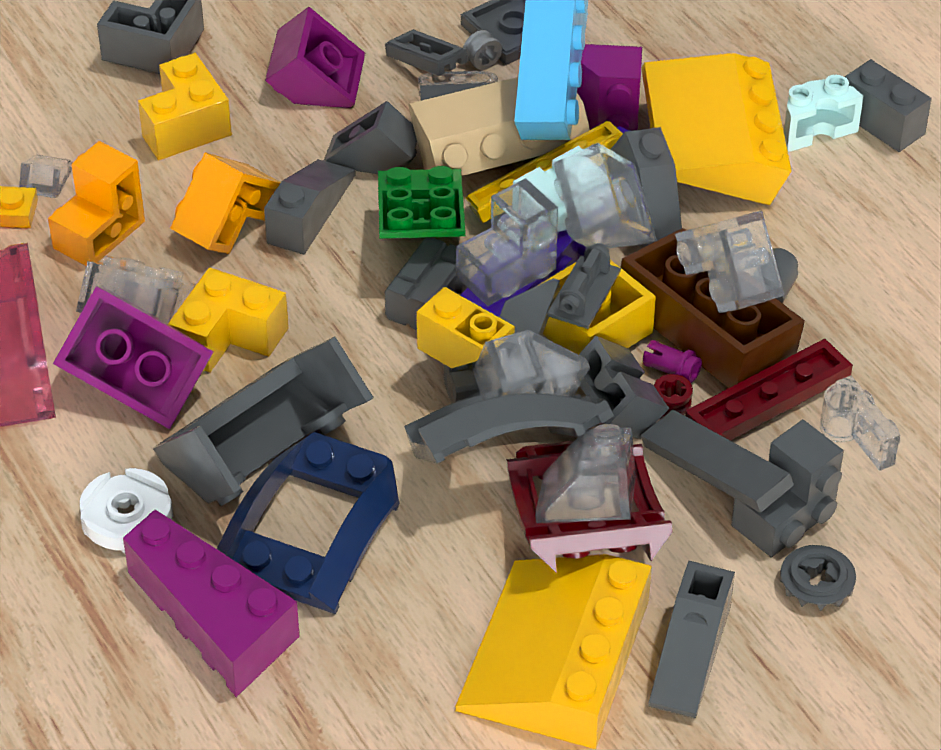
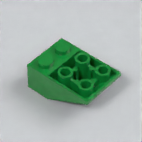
M435 166L427 170H409L405 167H394L388 171H378L379 239L466 236L461 169Z

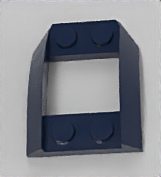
M313 432L276 457L260 474L235 511L217 550L292 599L336 614L340 607L338 602L348 581H352L371 541L392 510L397 511L400 504L393 462L386 455ZM289 475L358 498L343 521L325 557L253 532L272 497Z

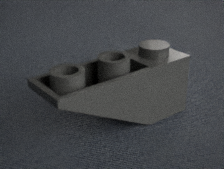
M688 560L676 596L649 699V707L696 719L730 612L735 577L734 571Z

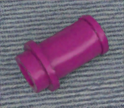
M656 340L649 342L647 347L653 350V353L644 351V366L652 367L667 374L681 375L691 383L696 380L701 369L702 360L696 357L694 351L687 350L682 352L661 344Z

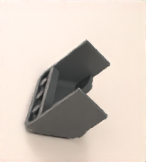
M334 336L275 366L160 442L153 450L161 463L205 502L210 503L217 500L218 504L222 506L243 492L240 484L246 480L245 477L307 434L320 429L323 435L333 431L346 422L342 414L367 403L374 397Z

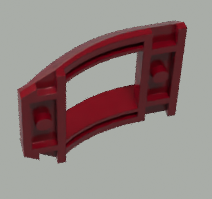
M610 436L524 446L516 452V458L506 459L512 494L524 535L530 548L556 573L555 555L561 554L565 558L575 559L586 557L590 554V551L608 549L615 553H626L635 550L637 545H641L649 560L652 561L672 533V522L670 520L665 521V512L653 489L643 455L642 444L626 445L625 439ZM610 467H618L628 513L546 522L533 480L534 476H538L541 480H557L563 478L565 473L582 471L587 475H601L609 472Z

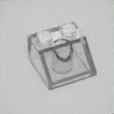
M599 143L553 163L557 176L554 180L555 190L559 198L564 202L568 215L565 218V226L568 234L574 241L586 247L595 243H602L609 249L650 244L657 240L634 163Z
M603 424L593 429L585 430L586 433L579 436L544 472L535 514L536 523L631 519L636 481L632 427L620 428L614 424Z

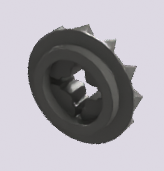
M808 545L792 551L784 559L781 566L780 582L785 586L786 596L798 598L801 607L807 603L817 604L821 611L827 604L840 607L844 598L852 596L856 583V571L851 561L838 550L822 545ZM823 569L826 570L825 581H820L817 585L810 584V578H815L818 574L822 573Z

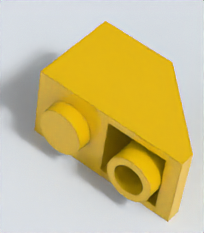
M443 287L416 312L417 349L450 368L488 358L515 333L514 325L446 287Z

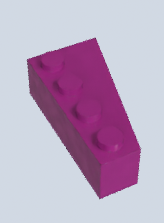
M156 509L123 537L129 575L161 611L165 610L175 622V627L185 639L189 638L201 651L202 659L213 671L216 669L226 680L227 688L235 697L240 695L300 637L297 601Z

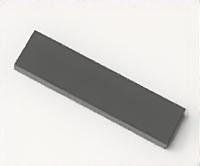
M675 410L670 411L640 435L647 449L760 513L794 486L789 472Z

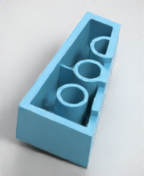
M588 0L525 1L514 120L521 140H570L572 125L578 124L579 104L578 100H576L577 87H581L582 83L581 59L585 47Z

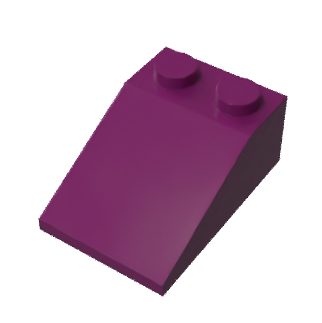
M96 286L53 364L166 428L171 429L214 351L107 288Z

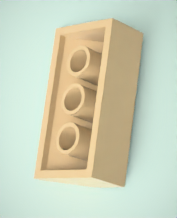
M518 77L410 103L408 107L424 170L435 166H447L451 169H461V176L544 155L586 133L590 129L583 101L577 93L576 100H578L579 120L577 125H572L570 140H521L514 122Z

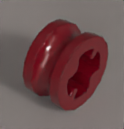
M678 374L663 375L656 380L654 387L669 407L663 416L672 410L685 415V411L690 409L692 405L693 386L691 382Z

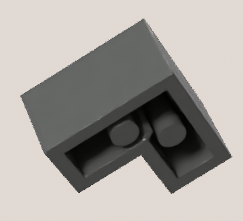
M113 0L97 23L101 59L160 74L159 64L188 55L204 30L202 0H155L150 8Z
M804 419L799 421L771 442L769 462L789 472L794 486L761 513L734 498L731 526L771 558L785 547L791 548L796 545L807 530L817 523H825L834 514L837 508L838 485L842 478L841 466L844 450Z

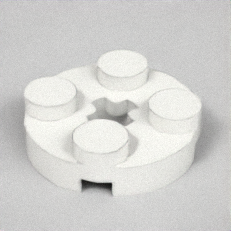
M137 468L125 469L126 475L111 477L110 472L98 476L87 485L80 497L81 524L84 534L96 544L112 550H121L124 554L123 537L152 511L156 509L171 520L173 517L172 500L168 494L165 482L157 475ZM130 505H135L133 512L126 514L118 513V507L126 509Z

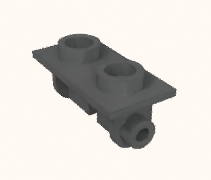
M595 243L587 247L584 257H579L547 312L548 317L587 329L590 327L621 271V268L610 265L609 249L606 245Z

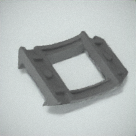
M500 392L473 396L457 401L404 427L415 457L439 463L444 461L446 456L465 447H473L495 436L526 428L547 426L551 433L579 437L586 433L585 430L599 423L606 422L614 417V414L606 399L591 398L590 395L581 397V394H577L572 397L528 392Z

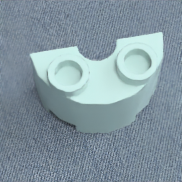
M830 75L826 79L808 81L802 85H795L790 88L784 127L788 152L811 146L813 136L819 134L828 135L836 139L858 132L863 95L849 85L847 78L841 75Z

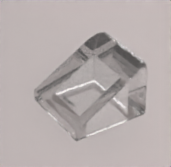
M36 154L21 163L19 187L36 188L37 195L56 198L60 195L72 171L71 164L73 162L69 159Z

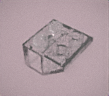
M104 255L103 262L87 261L76 312H82L96 286H103L168 324L196 286V283L184 281V272L164 267L144 266L145 262Z
M525 330L485 342L473 373L483 400L523 393L572 397L581 386L590 366L586 358L530 330Z

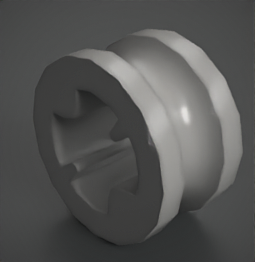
M486 30L473 33L463 46L467 50V60L479 70H485L493 66L502 53L501 43Z

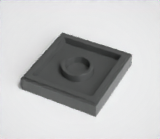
M490 0L462 13L461 25L470 34L480 30L488 31L502 45V53L499 60L503 64L508 65L520 59L526 0Z

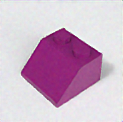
M308 6L277 30L265 81L276 92L285 96L293 104L350 108L355 105L365 52Z
M585 44L581 59L582 83L581 87H577V93L583 101L590 130L606 121H610L616 128L621 126L630 131L638 129L642 47Z

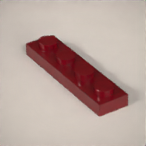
M824 338L685 411V416L724 438L732 440L851 377L853 364Z

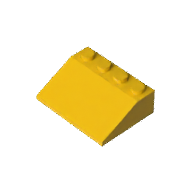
M736 53L644 62L641 70L650 128L661 127L675 162L677 182L770 206L792 172L770 63L757 57H747Z
M608 554L588 555L575 559L556 557V573L542 559L515 560L456 703V712L596 749L649 602L652 566Z

